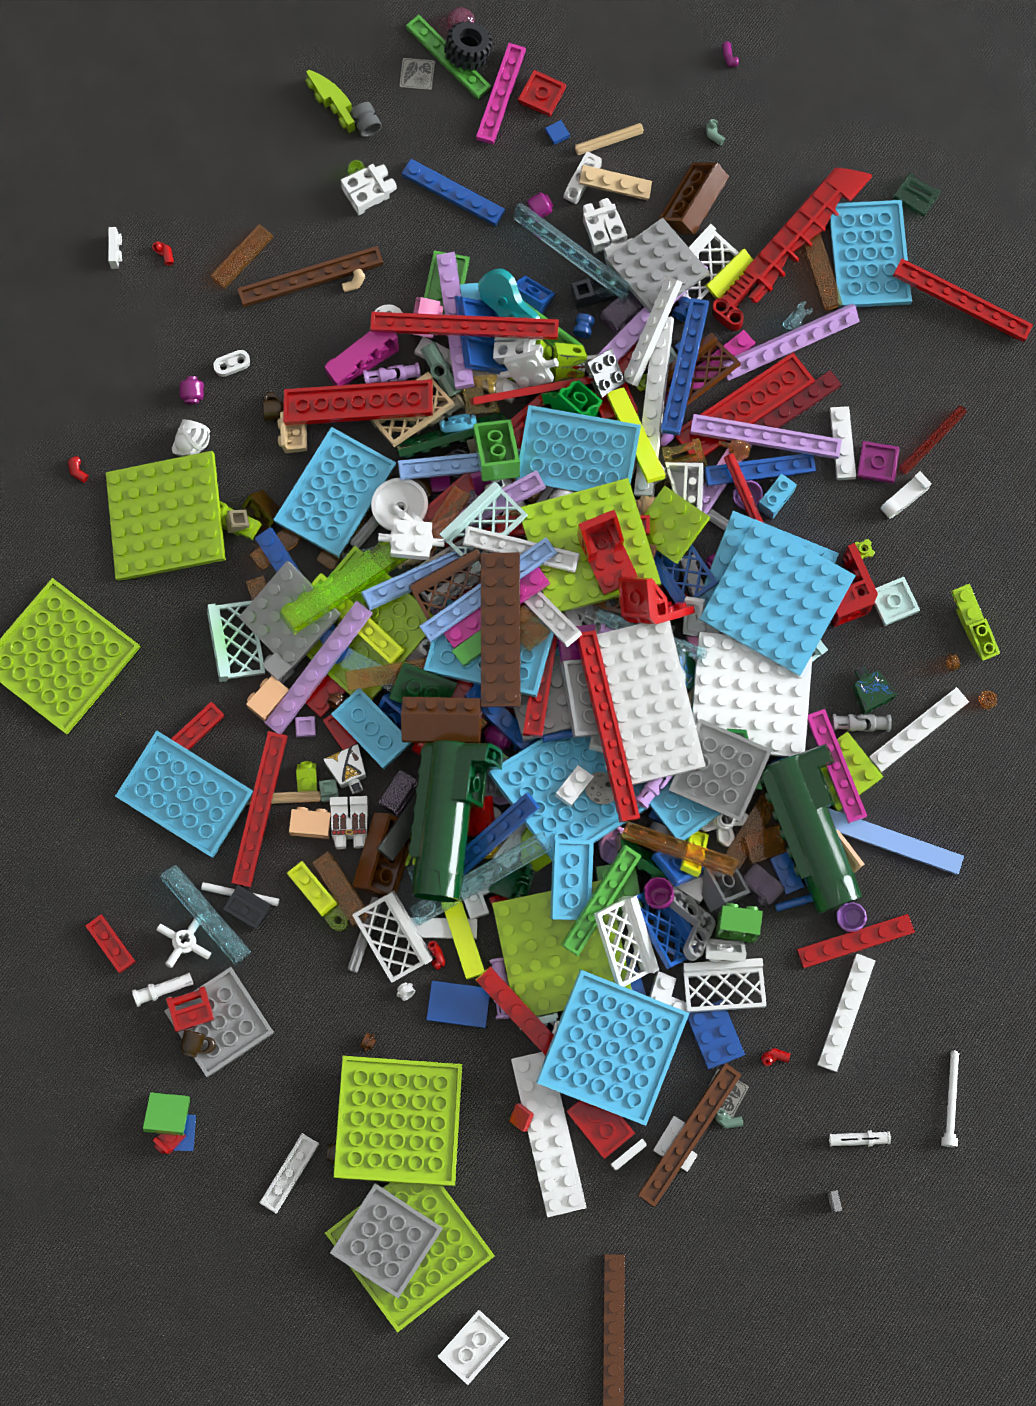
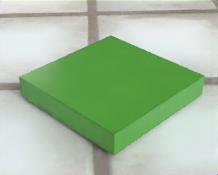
M150 1092L143 1131L183 1136L190 1096Z

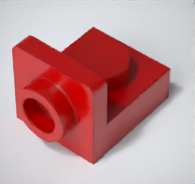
M160 1134L153 1139L156 1143L154 1147L162 1154L164 1152L171 1154L186 1135Z

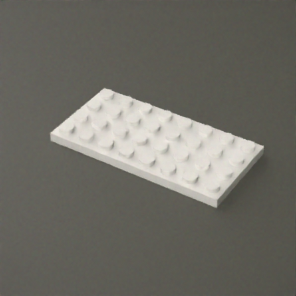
M670 621L659 624L641 623L597 634L632 785L706 768Z

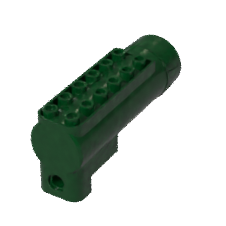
M438 740L432 743H425L421 748L422 758L421 766L418 770L419 782L416 787L417 798L414 805V822L411 826L412 838L409 844V856L416 859L413 870L412 896L422 900L454 903L460 901L464 879V860L471 808H483L487 770H502L503 754L500 748L491 743H464Z
M826 743L766 766L759 779L761 785L766 786L767 792H765L768 803L773 804L775 809L772 810L775 821L780 822L782 827L779 829L780 835L783 840H787L789 845L786 847L787 853L790 858H794L796 863L793 866L797 877L799 876L805 880L808 893L811 895L818 914L863 897L855 879V873L851 868L828 810L835 803L821 769L835 764V761Z

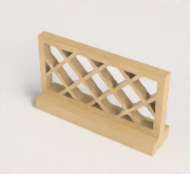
M429 372L417 380L432 379L433 389L437 390L436 395H433V416L371 420L374 427L380 430L393 447H396L455 406L454 402L434 381ZM438 401L447 402L443 407H437ZM391 420L390 427L381 425L385 421ZM395 421H404L403 427H394ZM408 421L416 422L414 427H406ZM392 432H401V435L396 439L391 437Z

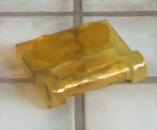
M497 375L473 376L475 387L464 388L466 414L499 412L497 401L490 402V407H485L484 403L471 405L470 403L472 397L484 395L483 381H488L489 394L496 393L495 381H497Z
M699 438L693 439V442L669 448L667 446L662 448L666 462L703 463V468L708 466ZM692 449L696 451V453L675 459L671 457V455Z

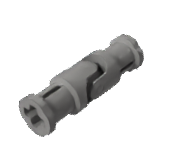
M832 714L831 720L833 731L840 729L851 732L856 730L868 732L886 730L890 732L892 724L891 715L875 716L874 714L856 716L849 714L848 716H836V714Z

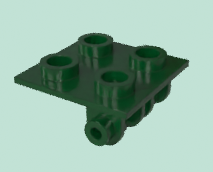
M514 862L510 869L506 870L497 863L488 891L509 900L527 896L535 872L532 864L525 863L522 866Z

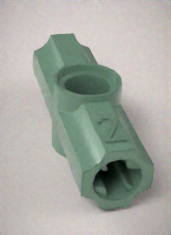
M432 342L420 349L431 369V375L437 379L440 387L450 398L456 393L461 392L462 389L456 390L451 365L445 361L437 344ZM439 366L444 368L443 375L438 372Z

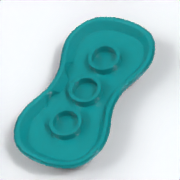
M500 268L494 269L480 279L478 283L479 295L483 302L492 308L499 317L541 319L523 301L519 294L517 283L508 271Z

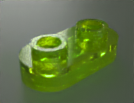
M332 896L337 905L323 916L333 930L342 931L348 926V917L336 898ZM337 917L342 919L339 924L335 923V918Z

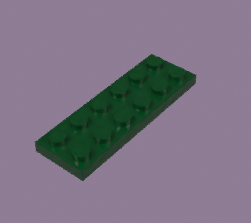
M502 412L476 419L477 423L507 420ZM471 427L457 432H442L439 429L407 438L395 448L400 457L409 458L419 451L426 453L432 451L433 447L440 446V448L451 445L450 443L454 441H467L468 437L474 436V429Z

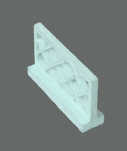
M494 482L440 533V536L462 556L467 553V550L475 549L467 546H456L453 543L457 537H465L467 526L479 524V529H482V524H492V532H495V524L506 523L505 531L499 534L508 535L528 515ZM501 495L506 499V507H496V500ZM493 510L492 520H482V513ZM496 510H506V520H495ZM509 510H517L521 514L516 520H509ZM479 561L472 564L471 568L473 569L479 563Z
M252 601L223 605L208 604L207 606L219 682H225L227 679L265 674V668L262 665L264 662L260 639L253 632L248 636L241 631L245 625L244 622L239 628L230 623L235 615L237 617L241 615L238 613L239 609L249 606ZM227 609L233 614L227 621L221 617L220 610ZM227 625L236 631L231 639L224 635L223 632ZM238 633L247 639L242 647L233 641ZM249 641L255 644L257 648L253 654L244 649ZM230 643L239 649L234 657L227 653L226 650ZM241 651L250 657L245 665L236 659ZM254 659L259 663L260 670H252L247 665ZM233 662L243 667L239 673H230V666Z

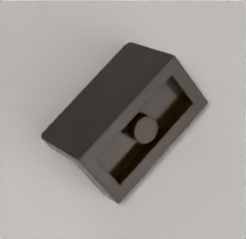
M264 490L249 494L241 506L243 510H246L249 517L262 524L260 529L263 532L268 528L274 527L276 524L274 518L281 509Z

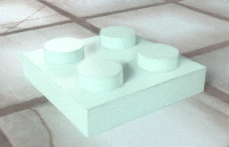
M905 577L876 588L878 596L874 605L884 626L920 611Z

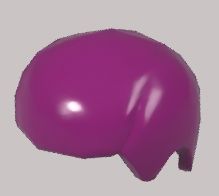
M656 877L650 879L644 886L645 900L653 909L661 910L669 907L674 900L673 887L665 878Z

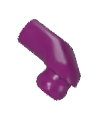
M728 41L722 44L723 56L727 66L731 68L732 66L737 67L739 59L738 57H732L731 43Z

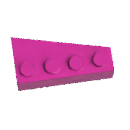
M369 331L336 358L327 362L326 366H324L327 376L335 386L349 384L363 375V370L369 371L399 351L398 336L395 333Z

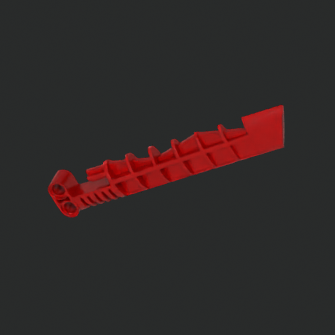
M834 168L743 271L744 275H740L739 280L734 281L735 285H731L730 290L725 291L726 295H722L714 301L713 317L731 331L740 330L743 325L744 315L737 306L756 285L757 288L748 297L752 303L757 304L767 292L770 293L773 290L772 287L777 277H784L786 275L782 268L787 259L798 262L799 258L793 252L804 244L811 247L812 243L810 240L826 230L825 227L832 214L834 216L839 215L835 208L841 197L851 201L872 178V175L851 169ZM723 307L725 310L718 311L716 308ZM737 318L739 322L734 323L730 319Z

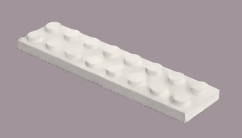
M542 1052L513 1058L511 1061L521 1104L534 1113L528 1128V1135L548 1218L586 1209L587 1207L560 1092L536 1083L546 1057Z

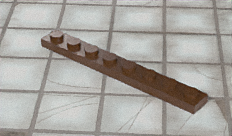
M378 246L237 289L243 307H247L352 275L356 269L365 271L383 265V260Z
M727 1063L722 1065L638 1192L637 1196L651 1207L657 1205L741 1077V1074Z
M604 1254L603 1406H624L625 1255Z

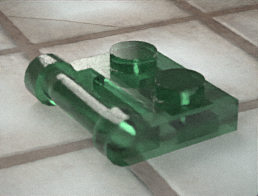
M910 172L893 199L902 200L904 206L925 217L939 197L941 190L932 188L917 179ZM910 184H913L914 186L928 193L929 195H931V197L925 195L924 193L910 186Z

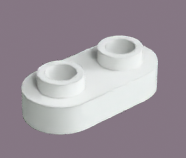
M243 350L232 352L217 358L214 362V370L219 376H229L248 368L250 357ZM239 360H244L243 363H238ZM222 366L227 367L225 370H221Z

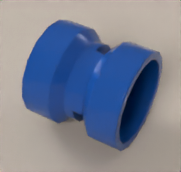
M682 296L678 302V307H675L672 312L673 316L682 322L686 321L690 298Z
M578 314L576 318L577 325L574 327L573 334L580 338H590L592 333L591 327L594 325L595 318L588 314Z

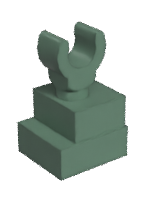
M336 779L319 781L322 803L330 802V797H339Z

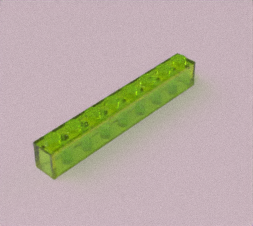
M380 541L376 548L371 551H365L358 560L350 561L345 565L344 569L333 572L329 579L324 582H318L311 591L302 593L293 603L285 604L280 611L281 619L293 635H296L409 558L390 557V542Z

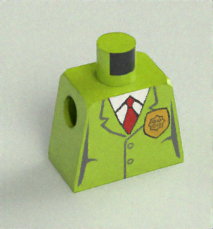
M554 343L553 359L556 358L558 360V366L552 367L554 382L584 377V361L587 360L584 346Z

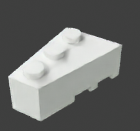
M665 462L672 491L702 511L703 463Z

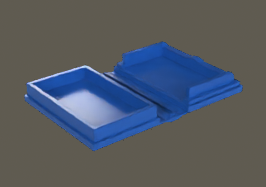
M461 296L454 297L457 315L499 317L492 308L481 300ZM460 336L466 369L500 375V372L508 371L505 364L499 365L493 359L495 337Z

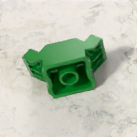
M580 380L572 381L567 388L541 394L543 404H551V408L554 410L598 417L599 407L603 402Z

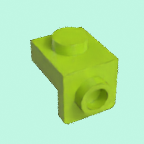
M304 761L297 764L298 792L317 791L316 763Z

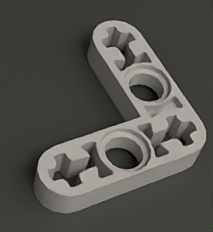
M675 889L674 900L669 907L693 925L683 952L687 959L694 961L703 955L714 930L715 920L682 891ZM688 907L692 909L694 915L688 912ZM696 933L701 935L702 941L697 938Z

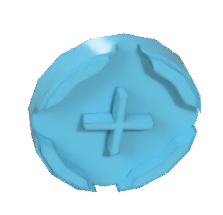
M459 414L451 416L446 422L443 419L439 425L442 432H457L473 427V424H476L477 421L476 416L473 414L471 417L470 414Z

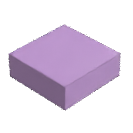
M315 716L295 718L297 738L316 736Z

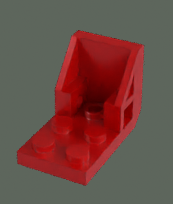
M615 510L578 524L577 536L580 546L603 596L619 590L618 578L638 577L624 547V538Z
M855 543L847 547L842 563L845 569H848L850 573L856 576L831 620L833 627L868 615L878 596Z
M618 578L621 616L627 622L659 624L695 613L694 605H686V602L672 604V601H667V597L652 578Z

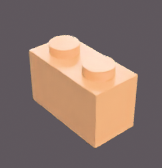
M273 676L269 679H264L260 684L261 688L256 693L253 692L247 699L248 709L264 722L289 691L288 688Z
M297 807V810H291L289 828L291 836L329 839L331 813H328V810L316 809V811H308V808Z

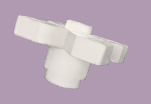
M721 813L700 830L708 832L716 829L717 842L724 847H729L735 838L732 826H742L747 820L748 814L744 813L740 822Z

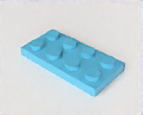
M360 688L331 714L383 769L412 744L410 742H402L401 730Z
M553 839L550 919L576 920L592 896L593 841Z

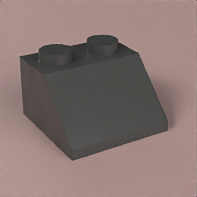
M732 858L704 869L702 897L710 912L722 908L723 905L726 906L727 903H735L750 893Z

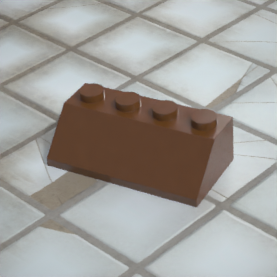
M692 162L658 221L663 218L673 230L681 234L695 235L711 206L716 201L721 189L725 186L729 175L717 162Z
M403 697L401 710L402 742L432 743L438 740H450L464 743H480L483 714L481 698Z
M374 812L352 887L380 897L387 895L393 890L397 894L409 854L411 839L407 840L393 861L388 860L376 848L398 817L387 813Z

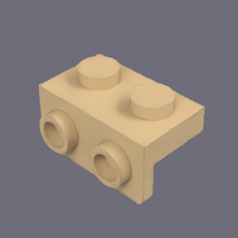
M280 412V419H278V428L281 430V435L278 436L279 447H282L285 453L307 451V424L286 426L283 423V412Z

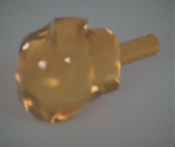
M732 440L731 443L723 441L718 443L720 446L729 448L728 453H733L737 461H742V459H746L749 456L751 448L746 441Z

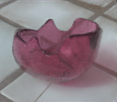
M456 7L447 18V27L450 29L455 23L459 24L460 21L474 23V15L465 7Z

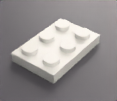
M478 1310L439 1354L438 1358L468 1385L509 1337Z

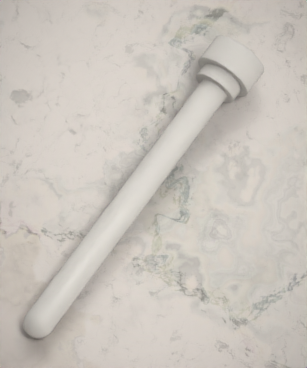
M955 1050L951 1052L946 1133H944V1137L941 1140V1146L945 1147L958 1146V1138L954 1134L959 1053Z

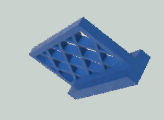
M692 544L689 547V555L682 557L688 559L686 570L676 568V563L673 564V568L666 567L664 565L665 556L657 551L655 553L654 562L660 581L675 603L685 601L686 586L696 587L695 594L692 597L699 598L719 584ZM691 560L699 561V572L689 570ZM675 571L685 572L683 583L675 581ZM688 573L698 574L696 585L687 583ZM701 575L709 576L713 582L707 586H701Z
M645 892L636 895L639 901L645 903L644 909L641 907L640 909L648 935L665 967L669 969L689 960L679 950L680 947L683 950L692 927L690 923L670 907L661 910L656 909L655 915L650 913L649 904L645 900ZM660 912L662 913L664 919L660 918ZM648 918L654 920V926L649 924ZM659 923L665 926V932L658 929ZM670 929H671V931H672V933L674 934L675 937L669 935V934H670ZM657 935L664 938L663 943L659 942ZM669 941L675 943V950L668 946ZM667 952L674 955L673 962L668 958Z

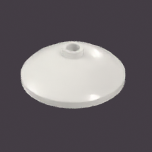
M400 478L388 480L377 488L372 497L371 508L373 516L382 527L390 531L393 529L394 519L401 520L392 511L395 506L404 508V512L409 516L414 512L423 520L428 511L427 495L424 489L413 480H400Z

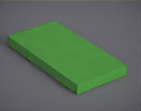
M434 251L424 298L439 301L440 306H443L442 315H445L436 256L445 252ZM455 254L460 285L465 284L470 257Z

